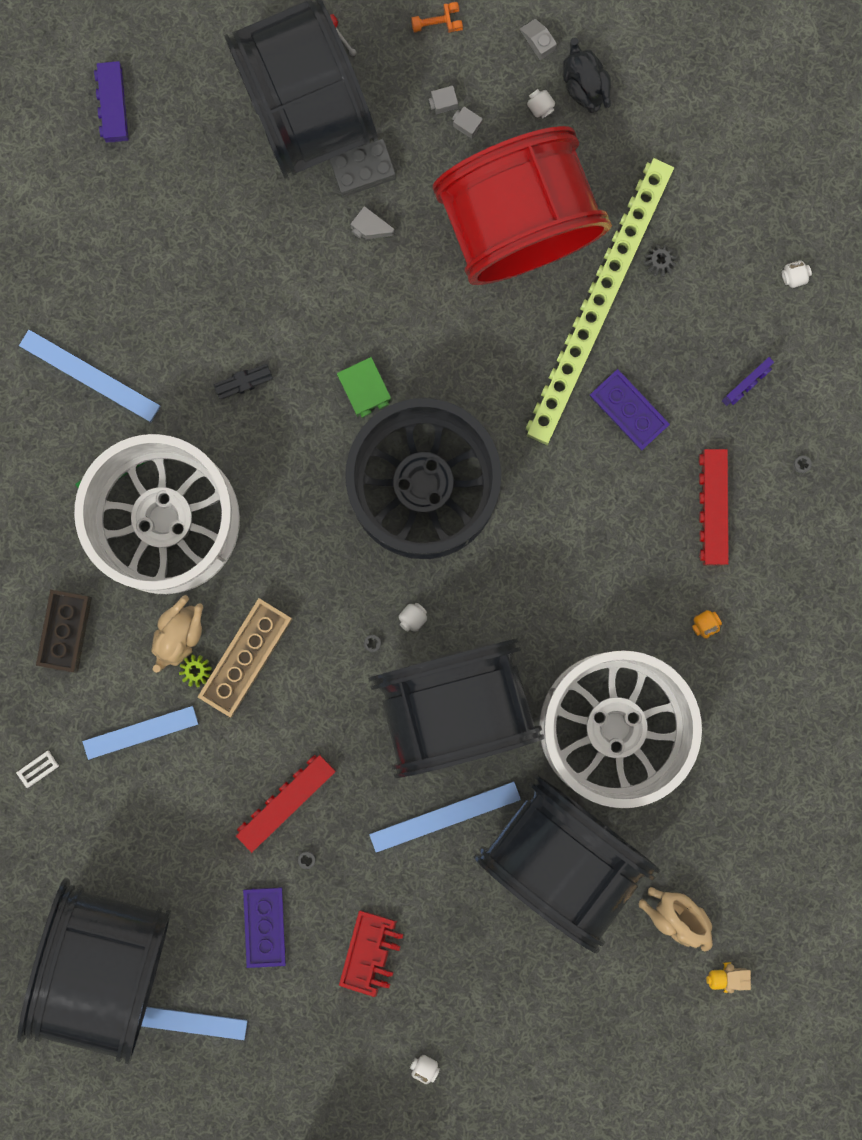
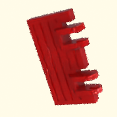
M359 910L339 986L372 997H377L379 988L372 987L371 984L384 988L390 987V983L375 979V975L379 973L387 977L393 976V971L381 968L385 967L389 952L382 949L381 946L400 950L398 944L385 941L386 935L403 939L404 934L389 930L395 929L397 921Z

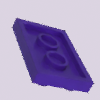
M768 357L734 388L722 402L726 406L730 403L734 405L744 396L742 393L744 390L748 392L758 383L756 380L758 377L762 379L772 370L770 366L774 361Z

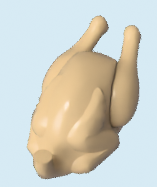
M187 595L182 596L158 620V630L154 632L151 650L157 658L156 664L153 666V671L156 673L170 664L178 666L192 653V647L200 640L203 605L199 603L195 607L190 605L183 608L189 600Z
M653 887L648 889V895L660 899V902L655 910L646 900L641 899L639 907L650 916L660 932L671 936L675 941L686 947L697 948L701 946L704 952L712 948V923L703 908L698 907L688 896L682 893L661 892Z

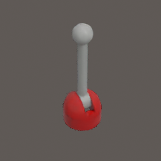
M331 14L330 17L341 41L349 50V55L355 56L356 50L350 47L337 29L338 20L334 14Z

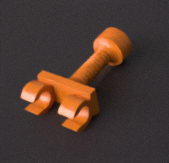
M458 2L444 4L445 15L440 17L436 16L429 19H420L419 16L411 17L413 32H419L422 27L444 22L447 24L448 33L463 30L462 21L451 22L449 13L459 12Z

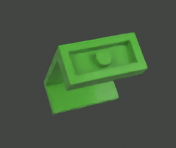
M372 357L337 373L357 417L360 415L362 418L372 413L371 410L377 407L380 410L389 405L391 397Z

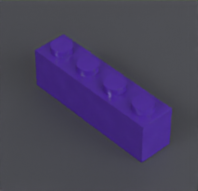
M119 61L97 63V70H94L95 81L99 84V88L96 89L97 100H100L101 106L98 107V117L102 119V126H99L100 137H103L106 143L129 141L122 66Z

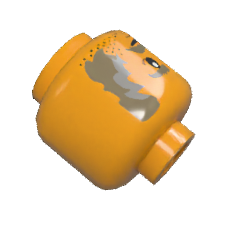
M706 610L694 617L695 625L692 628L697 636L701 635L707 639L720 631L722 622L715 611Z

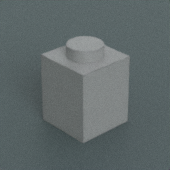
M453 86L431 91V98L428 100L431 110L435 109L436 114L458 109V101Z
M463 107L461 111L457 110L452 118L454 120L453 127L471 139L483 122L481 117L466 107Z

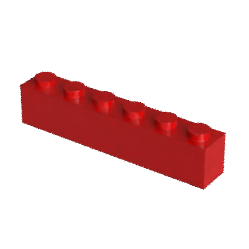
M704 449L702 454H699V466H702V473H699V485H702V492L699 493V503L703 504V511L699 512V522L703 523V530L699 532V540L703 542V550H700L699 558L700 561H703V565H728V449Z
M321 754L318 757L316 755L311 757L306 762L309 766L304 771L300 768L293 775L295 779L290 784L286 782L278 789L281 793L276 798L272 795L265 802L267 806L262 811L258 809L251 815L253 820L249 824L244 822L237 829L239 833L236 837L251 853L336 772Z

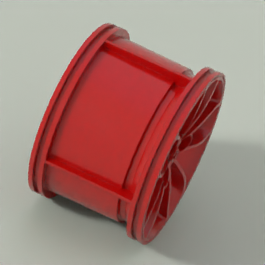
M568 126L550 127L508 139L461 161L443 173L434 182L432 188L436 194V199L439 203L444 204L466 260L465 273L470 284L484 285L503 281L558 261L595 242L611 229L612 224L608 219L609 216L606 211L598 209L575 151L579 146V140L573 128Z

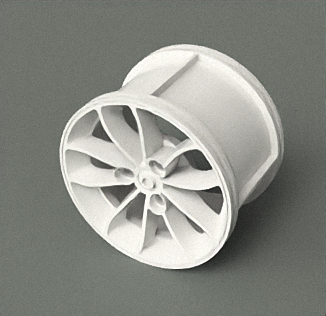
M148 434L131 437L116 443L99 455L90 465L82 478L76 495L75 526L84 551L99 570L113 580L129 587L155 594H175L191 590L207 582L217 574L231 556L236 545L240 527V513L233 487L224 473L202 451L190 443L175 437ZM164 459L181 461L197 469L177 491L166 488ZM152 460L156 463L159 471L158 488L146 491L137 477L136 466ZM129 473L136 489L141 495L135 504L130 505L107 501L114 484L123 474ZM207 477L215 488L214 494L204 501L188 504L187 500L183 497L198 478ZM164 494L169 495V502L167 504H161L160 498ZM220 501L222 519L218 534L192 523L193 511L206 508ZM107 509H122L131 512L132 525L120 530H107L104 528L103 523L104 511ZM147 521L150 523V529L143 532L141 525ZM178 524L183 525L184 528L181 534H175L174 528ZM189 530L202 533L215 542L204 559L194 554L183 540L188 536ZM135 532L142 541L130 565L127 567L114 554L107 539L118 538ZM177 544L197 565L182 575L166 578L167 547ZM149 545L159 547L160 567L155 577L145 576L137 572L138 561Z
M612 651L595 654L576 662L566 669L555 680L545 697L539 725L542 727L540 734L544 735V739L541 740L544 754L557 776L584 798L614 808L644 806L671 793L691 771L700 749L702 736L699 707L685 680L663 661L634 651ZM609 668L608 684L610 698L599 703L577 681L589 673ZM619 668L632 669L638 673L637 684L629 699L617 698L615 678ZM648 676L661 687L670 703L643 712L635 703L644 680ZM569 690H574L583 695L594 707L589 717L571 714L561 707V703ZM668 711L674 713L676 720V730L674 732L660 734L647 731V718L660 712ZM598 712H602L604 715V721L601 723H597L594 720V716ZM632 712L638 716V720L633 724L628 721V715ZM559 715L574 722L587 725L588 736L560 750L556 734L557 716ZM646 738L674 741L668 759L657 772L640 749ZM615 741L621 744V749L618 752L611 750V744ZM591 743L598 753L584 771L576 773L567 763L566 758L573 750ZM633 753L642 761L648 773L647 780L636 785L628 783L623 769V757L630 756ZM604 756L616 758L621 788L599 786L587 781V777L598 766Z

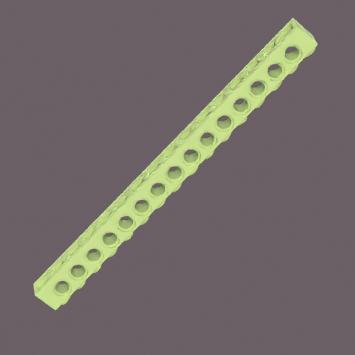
M653 158L652 163L647 162L643 171L646 176L644 180H639L635 188L638 191L636 198L631 197L627 206L630 208L628 215L624 213L619 223L623 226L620 232L616 230L613 236L614 246L612 249L608 247L604 256L607 261L604 266L600 265L596 274L599 276L597 283L592 282L588 291L591 293L589 300H584L580 309L583 310L581 318L577 316L572 326L576 329L573 335L569 333L565 344L568 346L565 352H560L557 359L560 362L557 369L553 368L549 379L552 381L549 386L545 385L542 391L543 401L541 404L537 402L533 411L536 416L533 421L529 420L525 430L528 431V437L548 445L674 167ZM649 178H656L658 184H650ZM648 195L650 197V201H642L641 196ZM640 212L643 218L635 219L633 213ZM632 229L635 235L632 237L627 236L625 230ZM624 246L627 252L621 254L618 252L617 247ZM617 263L619 270H611L609 264ZM603 280H609L611 282V287L604 288L601 282ZM601 297L604 303L596 305L593 299ZM593 314L596 321L593 323L588 322L586 315ZM580 331L588 334L586 340H581L578 337ZM573 348L578 349L580 356L573 357L570 354V350ZM565 365L570 366L572 373L564 374L562 367ZM562 383L564 390L561 392L556 391L554 384ZM554 400L557 406L554 409H549L546 406V402ZM545 417L548 419L549 424L541 426L538 423V419Z

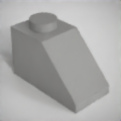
M534 19L519 29L539 60L556 51V41L548 29L538 20Z
M365 206L350 224L353 229L351 232L358 238L393 236L395 233L394 228Z

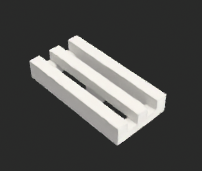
M48 750L16 773L26 788H29L58 768L59 764ZM45 757H48L49 760L44 762L42 765L34 769L26 776H23L22 773L27 771L29 768L37 764ZM50 763L53 764L52 767L44 771L42 774L34 778L32 781H30L29 783L27 782V779H29L31 776L39 772L41 769H43Z

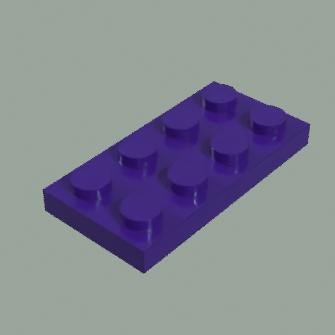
M618 369L589 395L641 451L670 425Z
M282 887L244 889L247 968L286 966Z

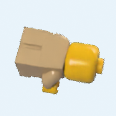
M731 962L723 963V970H711L706 977L707 984L713 990L725 989L724 993H734V990H751V970L734 968Z

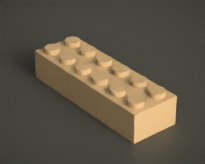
M258 598L201 690L198 698L225 715L233 717L293 619Z

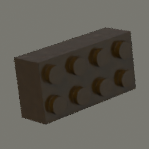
M50 589L36 666L78 673L92 597Z

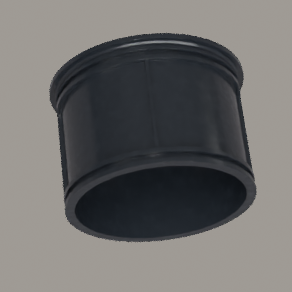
M64 878L50 909L36 953L20 1016L17 1041L23 1043L26 1037L31 1040L35 1036V1041L38 1042L43 1038L114 1056L117 1062L125 1059V1064H130L164 946L171 910L167 909L166 913L162 912L163 908L160 907L156 911L86 893L83 887H78L75 890V885H70V879Z

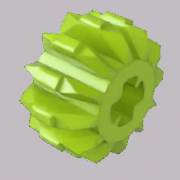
M191 655L192 662L185 658L184 661L187 663V666L180 664V667L184 668L185 671L179 672V675L186 674L182 681L186 682L190 679L188 683L190 687H192L194 681L196 687H200L199 680L206 684L207 681L204 676L207 678L211 676L206 671L212 670V667L205 668L209 660L201 663L203 659L201 655L197 661L196 656ZM195 665L196 668H200V673H197L198 676L191 674V669H194L193 666Z

